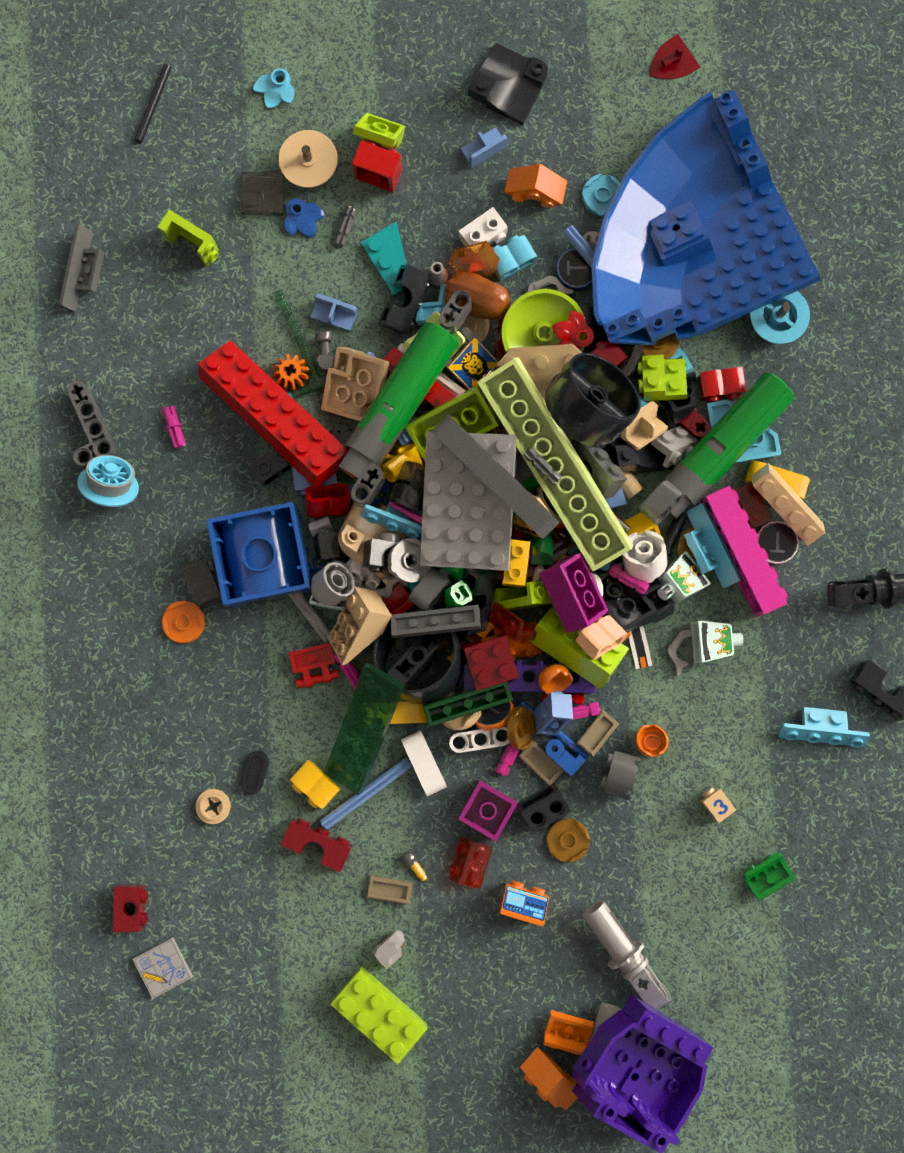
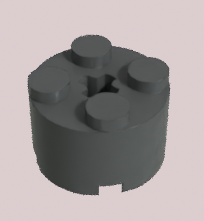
M615 751L614 754L610 753L606 767L610 768L609 774L603 776L601 783L604 793L629 800L630 796L626 795L627 790L632 791L638 766L634 764L635 761L640 762V758Z

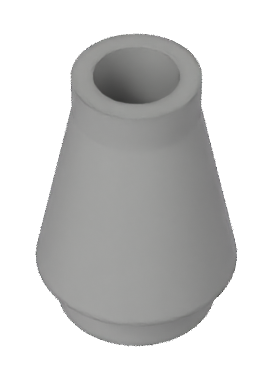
M434 262L428 271V274H430L428 281L432 285L440 286L447 281L448 273L442 263Z

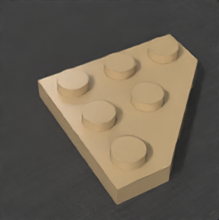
M573 344L514 347L509 349L497 365L502 367L514 358L519 357L545 400V391L553 377L561 372L566 362L582 352Z

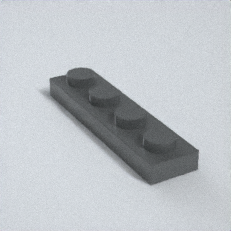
M478 605L393 614L391 616V634L393 638L481 629L480 608Z

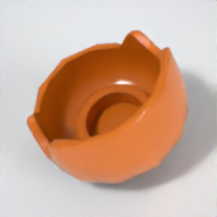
M560 664L545 667L538 677V684L547 695L554 691H564L573 681L569 670Z
M655 724L643 725L636 733L635 744L637 750L642 755L651 758L658 757L666 751L668 737L666 732Z

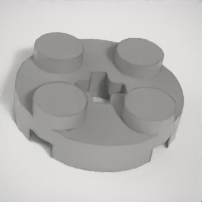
M410 538L397 542L391 548L388 555V571L399 581L404 583L420 581L431 570V566H420L421 541ZM411 555L414 565L408 566L406 558Z

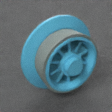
M101 455L91 459L86 469L80 473L77 481L78 489L86 499L107 507L126 505L137 497L139 485L134 477L135 471L132 465L126 460L112 455Z

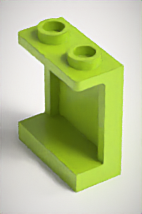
M170 209L158 225V229L164 239L173 245L178 236L181 235L199 247L197 253L200 259L208 267L210 262L213 263L219 254V249L213 237Z
M542 581L527 582L524 588L495 589L493 598L494 611L518 610L552 604L548 591Z

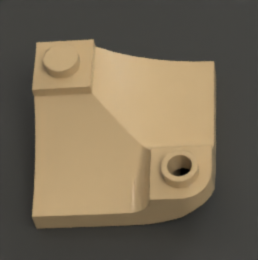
M337 347L333 368H328L321 410L361 421L386 382L389 361L367 355L355 349Z
M354 501L339 531L338 542L343 552L355 562L362 565L365 541L372 538L379 539L381 533L398 534L401 536V541L410 539L406 534L390 531L383 525L366 521L365 518L361 517L364 507L358 506ZM382 505L380 510L386 512L387 507ZM385 553L384 558L388 563V554ZM382 570V573H374L382 579L384 575L390 576V572Z

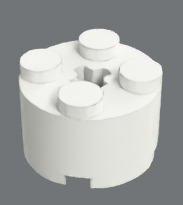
M644 531V533L637 534V532L632 533L628 536L633 544L632 549L623 554L624 569L638 580H644L647 583L653 582L655 578L663 574L667 567V552L664 539L653 531Z

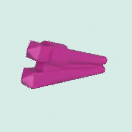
M391 502L389 503V506L411 517L412 521L422 524V515L416 512L412 513Z

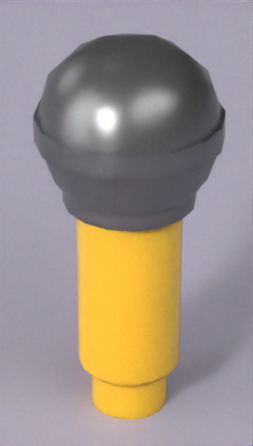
M412 851L405 852L402 855L403 864L410 867L416 876L424 881L427 876L418 864L416 854Z

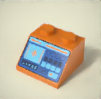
M512 880L511 884L505 883L499 904V912L509 917L543 926L549 897L547 894H544V889L532 887V890L524 888L523 883Z

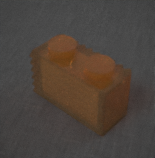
M485 240L484 242L472 243L458 249L455 248L448 264L451 265L455 273L457 271H465L478 275H491L496 271L500 258Z

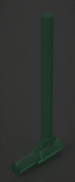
M278 290L274 294L312 376L309 379L308 385L291 392L293 399L296 400L311 392L315 393L325 388L327 374L319 373L282 290Z

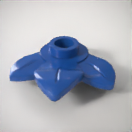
M294 198L286 205L287 217L284 221V227L290 236L299 230L305 236L314 237L316 232L315 221L323 219L325 215L318 205L305 203L301 199ZM298 205L301 209L300 212H294L293 206Z

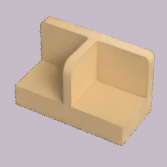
M651 401L640 408L632 424L624 428L620 435L634 449H641L667 431L668 426L657 418L658 405Z

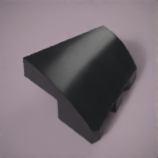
M695 372L686 374L687 399L660 400L674 424L689 416L695 408Z

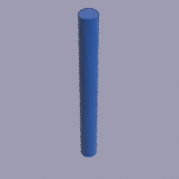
M522 700L518 706L527 707V710L533 713L535 719V709ZM561 731L555 736L575 754H580L587 760L589 755L565 733Z

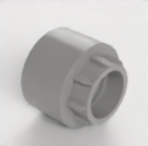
M336 562L327 564L311 580L313 597L318 602L329 606L337 605L353 593L355 588L351 572L344 565Z

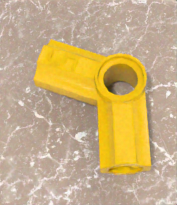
M399 442L395 443L391 450V454L395 457L382 465V471L389 482H395L407 472L421 468L423 462L416 445L407 444L401 446Z

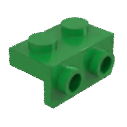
M781 852L776 855L775 853L768 855L764 858V862L759 865L753 864L745 870L746 873L743 874L745 883L758 902L796 880V877L783 860Z

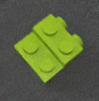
M366 112L354 126L353 134L358 135L362 140L378 142L382 147L397 149L402 142L406 126Z
M664 355L642 356V362H638V375H643V380H639V393H643L644 401L687 399L685 358L664 359Z

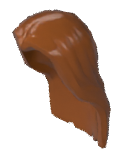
M457 271L456 275L451 280H448L445 290V304H447L456 291L464 290L471 297L472 309L469 314L476 318L500 319L504 317L510 307L508 291L503 286L476 273ZM460 300L456 305L464 306L467 301Z

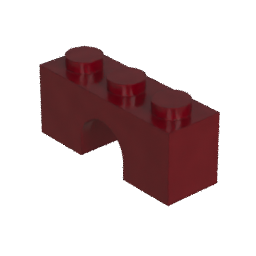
M302 818L293 819L280 845L301 854L307 843L317 842L324 850L320 864L341 872L352 848L349 845L350 841L341 836H338L337 839L329 836L330 832L321 827H318L316 830L309 826L310 822Z

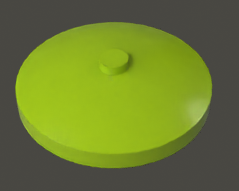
M538 289L523 294L510 305L503 318L501 339L505 352L507 353L510 348L558 345L561 339L556 336L552 326L559 321H569L570 311L579 312L584 316L582 310L572 298L557 290ZM581 332L579 334V338L581 340H586L587 334L585 332ZM579 347L578 349L583 352L584 347Z

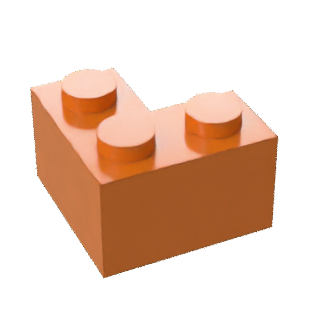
M542 164L509 169L504 193L512 197V200L516 202L532 199L541 203L542 207L553 208V206L563 204L567 180Z
M537 1047L520 1066L525 1073L524 1079L530 1085H535L538 1088L536 1093L544 1101L548 1100L555 1108L560 1106L567 1111L577 1099L576 1095L572 1092L577 1084L576 1080L562 1070L540 1048Z

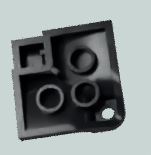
M495 42L479 71L476 72L468 88V96L486 104V108L524 125L546 81L548 67L544 61L536 57H525ZM535 68H540L541 71H540V72H536L534 69H535Z
M658 406L657 414L659 417L657 418L668 426L669 422L666 411ZM619 436L615 441L606 446L608 455L611 456L613 463L622 472L632 471V474L673 470L675 465L667 468L663 466L666 455L651 445V442L636 450Z
M622 562L618 566L624 571V562ZM609 570L599 576L603 584L602 598L608 608L605 616L610 615L626 633L652 622L656 624L673 614L674 603L669 598L662 600L658 596L657 591L663 586L658 578L649 583V588L645 594H640L635 591L636 588L632 589L618 581L619 578L611 577L608 574Z

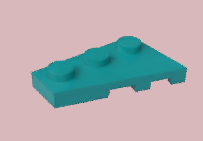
M396 221L361 242V246L393 297L403 292L402 289L393 284L400 266L406 265Z

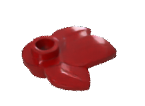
M570 311L569 321H559L552 326L556 336L561 339L558 345L573 344L576 348L587 347L593 342L594 332L586 325L585 317L579 312ZM581 332H585L587 334L586 340H581L579 338V334Z

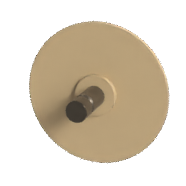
M303 130L292 134L285 140L279 152V166L283 175L292 184L303 188H316L323 185L332 177L338 163L337 151L333 142L326 135L314 130Z

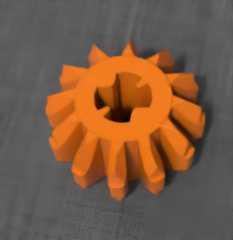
M286 354L285 361L279 358L278 361L281 365L276 364L273 366L277 371L273 373V377L278 378L276 383L279 386L283 384L285 390L290 385L293 391L296 390L295 384L297 383L303 387L304 384L301 379L308 380L309 378L305 374L309 372V368L304 366L305 360H299L298 355H294L291 360L289 354ZM292 369H294L295 374L291 373L290 376H288L287 371H291Z

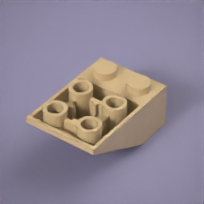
M355 587L353 593L347 597L346 604L338 615L337 622L329 634L328 640L342 665H346L383 634L392 616L377 591Z

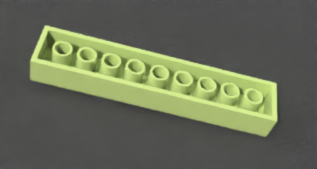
M519 357L514 358L478 381L477 383L509 435H517L516 446L521 455L523 456L532 447L538 452V456L541 455L553 467V471L556 470L561 475L560 480L556 484L551 485L546 480L547 477H543L532 466V462L523 456L591 569L595 571L631 550L633 544L566 434L551 417L544 398Z

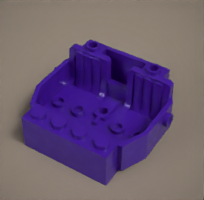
M631 994L622 1010H619L598 1026L574 1065L572 1077L576 1080L577 1084L572 1092L594 1117L653 1150L663 1153L669 1142L677 1146L680 1141L676 1134L686 1122L689 1113L703 1092L707 1071L705 1061L713 1047L696 1032ZM628 1113L631 1114L638 1121V1123L628 1118L626 1115Z

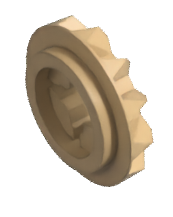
M218 789L204 791L196 802L197 815L208 824H217L224 821L229 815L231 808L229 797ZM210 800L214 803L221 801L217 807V812L214 810L206 812V809L210 806Z

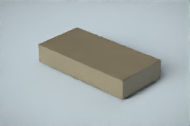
M602 710L575 744L589 756L594 757L619 723Z
M534 741L529 749L523 750L518 755L548 785H551L564 771Z
M370 875L366 897L410 904L413 882Z

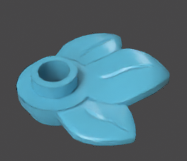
M275 69L271 75H262L253 87L255 92L264 93V101L269 109L277 107L282 100L291 103L295 95L294 88L290 84V75L284 69ZM283 78L284 80L283 82L278 83L277 79Z

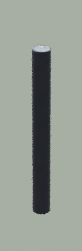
M168 64L163 65L134 140L136 142L142 143L172 68Z

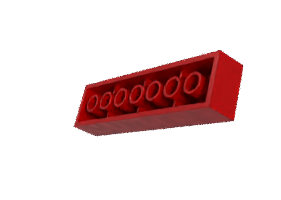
M231 340L198 363L199 378L313 487L317 489L340 470L339 465L349 450Z

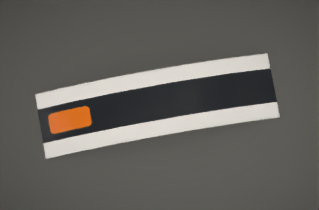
M641 626L630 631L631 636L629 637L636 669L652 666L644 627Z

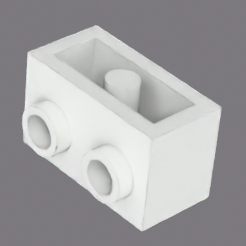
M492 207L459 230V239L473 257L477 254L481 256L489 250V246L494 242L498 244L506 238L508 227Z

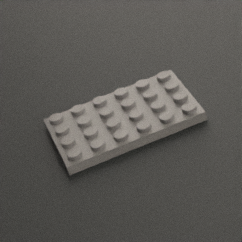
M427 432L420 566L509 571L513 510L443 444L433 432ZM468 433L513 477L515 476L517 435Z

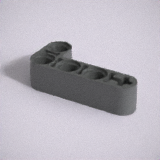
M81 381L72 382L68 386V395L90 442L78 448L74 452L73 459L77 465L86 469L91 459L101 455L116 456L117 449L89 387ZM79 389H82L81 395H82V397H83L85 400H82V399L78 396V394H79V391H78V390H79ZM92 407V413L89 416H84V411ZM100 426V433L93 435V429ZM109 445L108 453L101 454L102 447ZM89 454L88 462L82 463L83 455Z

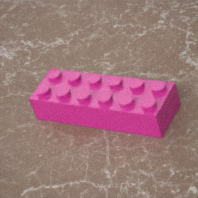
M727 486L706 496L699 504L705 503L741 577V581H738V584L754 616H762L788 604L786 601L788 596L784 588L780 587L776 580L778 576L773 567L770 568L767 562L768 555L765 549L760 548L757 542L759 538L755 529H751L747 522L749 517L747 512L741 509L738 503L739 496L734 489L732 490L730 486Z

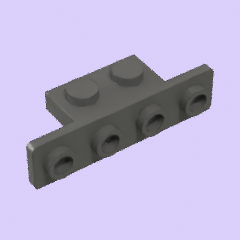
M82 225L75 226L59 300L60 306L74 312L77 310L80 292H97L105 254L100 249H90L93 232Z

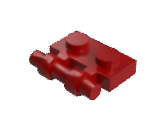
M330 642L289 652L293 673H303L304 678L296 680L298 688L313 687V684L321 682L330 683L333 679L340 678L338 670L329 671L328 665L336 664L333 647ZM321 667L322 674L310 675L309 670Z

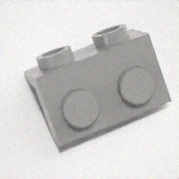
M678 426L651 441V445L666 455L663 466L667 468L678 464L693 449L698 439L688 433L685 428Z

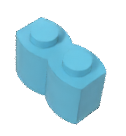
M516 235L507 241V245L502 247L498 245L489 251L490 254L487 260L499 281L506 279L536 261L537 255L525 235L520 237Z

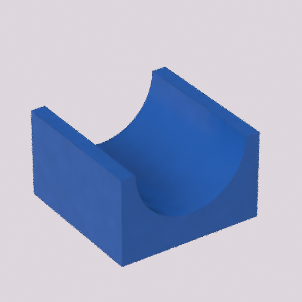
M294 502L207 519L224 606L233 609L260 599L311 592L312 575L299 510Z

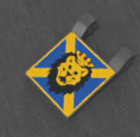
M461 326L458 331L464 336L467 343L452 360L451 358L449 359L445 367L469 390L478 385V381L500 367L497 365L498 359L475 337L473 332L468 327Z

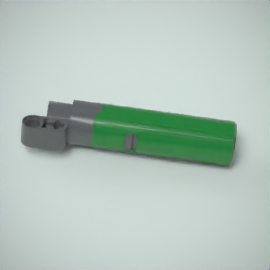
M764 372L664 478V481L642 503L639 511L657 525L668 514L677 519L689 505L694 507L794 401L793 391L775 374Z

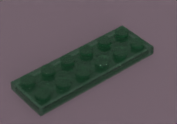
M370 663L364 665L323 773L357 795L363 792L405 684Z

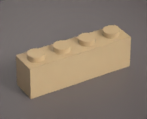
M769 463L751 476L752 485L807 546L825 534L823 522Z

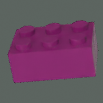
M581 552L560 559L539 573L567 634L590 626L608 612V608Z

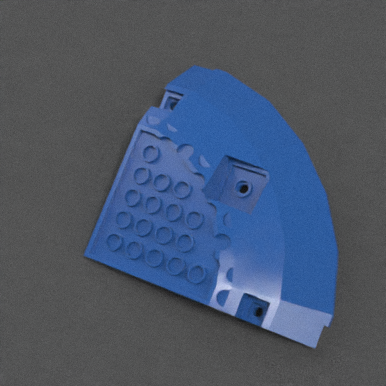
M734 90L724 92L716 99L713 98L711 92L700 97L654 136L625 173L603 217L592 261L595 318L597 323L604 327L609 342L620 344L653 345L656 344L655 341L674 332L678 340L700 336L821 280L771 179L768 164L751 132L748 117ZM680 226L679 230L673 231L675 227Z

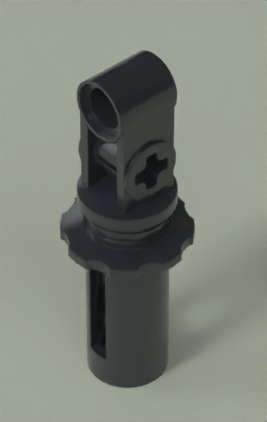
M882 568L877 572L876 576L867 575L865 579L827 583V603L833 607L868 602L870 605L880 603L883 608L889 609L895 605V600L904 599V574L893 575L888 568Z

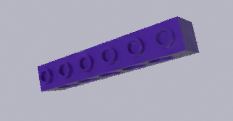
M514 661L519 678L508 682L510 691L544 692L538 684V677L542 670L547 667L546 662L533 661V665H525V661ZM555 662V664H560V665L565 666V665L562 664L561 662ZM464 664V690L475 689L469 666ZM526 670L532 671L535 675L531 683H527L523 679V673ZM577 674V681L562 691L594 693V685Z

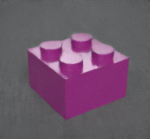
M479 779L460 812L458 820L497 841L518 802Z

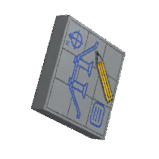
M173 937L133 959L152 999L193 977Z

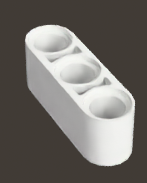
M507 727L494 728L492 731L474 729L456 732L450 737L449 745L457 753L505 746L509 743L508 737L505 741H498L496 733L501 729L507 731ZM478 733H483L487 737L486 742L482 745H478L474 741V737ZM461 736L465 739V745L462 748H456L453 745L455 737Z
M421 730L402 738L403 746L427 797L447 788Z

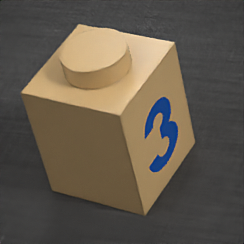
M711 787L702 794L703 798L700 802L715 822L720 823L736 811L720 788L714 789Z

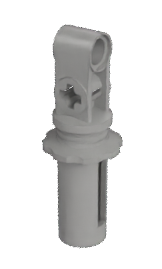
M603 900L590 906L583 913L582 917L612 957L608 962L609 968L612 970L619 968L622 977L629 980L643 1002L655 1009L670 1002L669 992L649 967L647 957L641 953L644 948L643 942L640 940L633 942Z

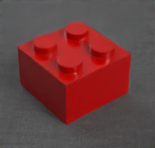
M361 140L352 162L354 178L394 193L402 172L401 155L394 149L387 148L386 150L379 147L375 142H364Z

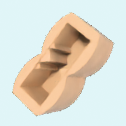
M608 615L600 617L590 626L580 629L576 642L595 660L607 651H611L619 646L627 633Z

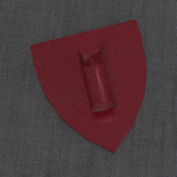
M677 34L666 41L656 52L651 63L649 76L660 79H676L689 75L701 67Z

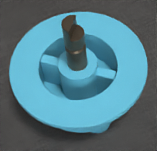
M796 291L750 312V319L754 330L761 338L774 344H787L795 341L805 332L810 320V310L805 298Z

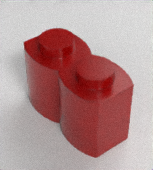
M742 367L700 372L698 375L701 401L707 400V403L720 401V398H728L729 401L740 399L746 392Z
M334 483L328 486L321 485L317 489L313 486L305 488L307 516L319 518L328 514L341 516L349 513L350 492L348 484Z

